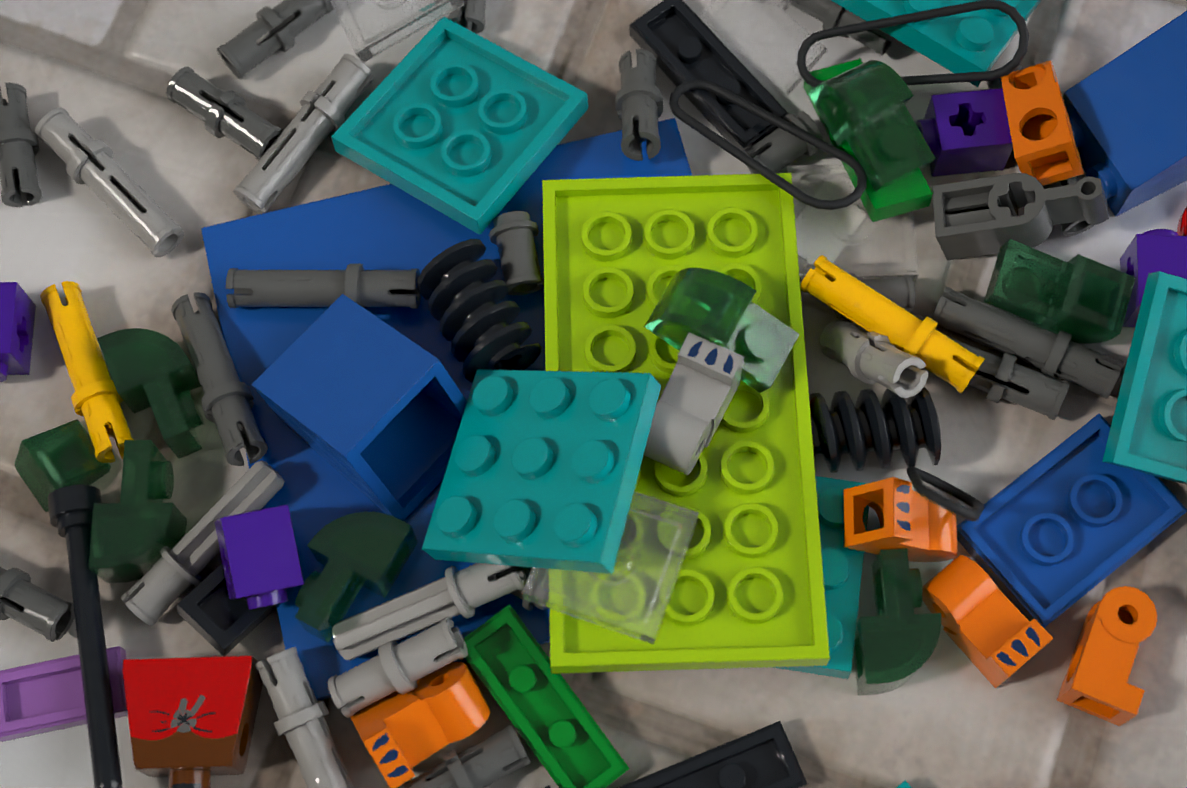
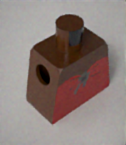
M253 656L123 659L122 670L135 769L149 777H169V788H210L211 776L243 774L246 769L263 686L262 678L255 667L258 661Z

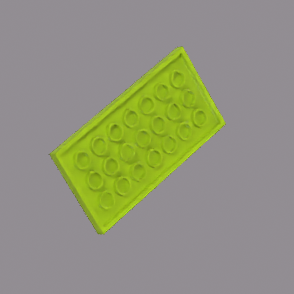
M776 173L792 184L791 173ZM760 174L542 180L546 371L651 373L661 385L659 401L677 364L678 353L689 332L744 356L740 384L708 447H704L689 475L678 472L643 455L613 573L604 574L549 569L551 673L827 666L830 656L793 196Z

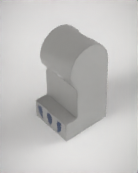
M689 332L678 353L677 364L657 402L644 456L685 475H689L704 447H708L740 384L744 356Z

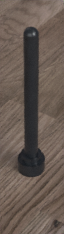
M70 485L52 491L47 499L50 523L58 528V534L61 537L66 538L94 788H122L121 765L92 535L98 531V522L104 517L101 491L99 488L91 485Z

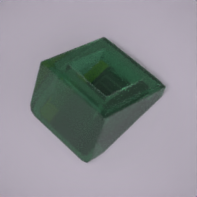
M78 419L22 440L15 460L17 472L45 512L49 511L47 498L52 491L70 485H91L109 473L111 465L96 460L92 440Z

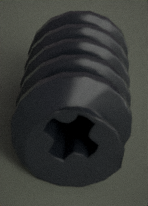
M480 239L465 240L445 249L426 265L417 279L419 293L425 300H429L428 310L436 320L440 321V332L447 341L451 342L453 356L459 362H463L462 372L470 383H473L477 369L525 370L534 363L542 349L539 343L520 346L532 332L527 322H517L508 325L519 315L521 309L515 301L499 303L507 295L509 288L503 280L490 281L496 274L497 266L490 259L479 260L486 250L485 245Z
M925 387L915 396L907 398V400L886 389L881 404L872 389H864L860 391L855 407L850 395L846 391L835 392L832 398L830 409L820 393L809 394L814 464L816 456L823 455L830 473L838 472L842 454L848 453L856 471L864 470L868 452H875L881 469H889L894 450L901 451L907 467H915L919 448H926L932 464L938 465L941 455L939 418L933 400Z

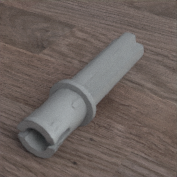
M256 462L172 549L165 545L160 549L159 552L162 556L121 596L122 601L126 603L125 605L139 619L153 626L168 607L191 584L198 586L202 582L199 573L220 552L214 521L222 517L261 510L283 487L284 480L282 476L267 462Z
M476 563L462 570L451 566L445 570V577L336 623L332 628L334 645L345 660H354L379 649L380 646L391 640L398 641L434 626L446 617L453 618L461 614L464 618L468 619L474 616L476 607L516 590L521 591L527 588L524 570L516 571L497 579V573L513 566Z

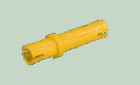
M820 255L814 262L815 269L810 268L800 284L801 291L811 294L866 331H873L887 336L891 344L896 346L897 349L920 358L926 364L925 369L955 387L959 393H963L985 358L975 355L936 330L938 322L927 316L922 321L827 260V257L824 255Z
M61 282L67 304L63 306L57 288L53 284L44 289L40 299L46 308L75 390L71 396L75 413L84 416L98 462H115L109 437L115 439L121 459H125L136 451L137 444L132 438L120 406L124 399L121 386L118 381L111 380L106 362L81 295L82 290L76 282Z

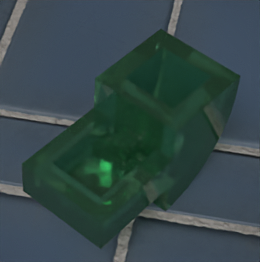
M869 60L814 86L810 90L809 95L836 144L839 146L848 142L875 192L927 167L935 160L932 151L905 105L914 95L904 80L887 64L878 60Z
M1009 239L1000 247L984 302L1034 322L1033 325L1042 329L1044 328L1056 334L1059 333L1060 329L1072 334L1070 340L1079 344L1101 343L1121 334L1136 277L1080 254L1066 262Z
M686 268L676 273L644 326L679 351L690 332L744 356L741 380L759 393L771 388L800 335L751 301L757 292L755 289L731 276L705 268Z
M142 328L118 330L97 338L116 390L131 411L135 414L147 408H152L164 441L178 459L201 450L202 447L195 428L204 425V420L191 390L201 387L193 364L183 349L166 335Z
M125 440L120 503H95L93 506L89 569L106 583H124L141 579L162 556L159 551L164 546L172 549L185 535L187 518L173 502H163V499H171L173 494L174 472L171 461H166V458L151 440Z
M366 511L339 517L318 531L307 546L317 562L325 565L322 573L314 571L308 576L295 601V605L300 608L295 618L305 631L329 643L333 636L332 628L336 623L342 621L362 586L385 598L418 544L412 526L385 513Z
M907 548L880 550L872 564L877 616L860 617L856 623L854 660L858 696L886 693L905 684L929 659L939 640L942 622L941 613L914 614V608H921L922 580L918 568L909 569Z

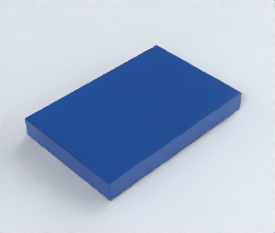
M1100 413L987 501L977 521L965 519L957 525V540L979 566L985 570L1011 603L1029 621L1035 618L1043 628L1048 626L1187 512L1186 507L1158 477L1102 462L1111 425Z

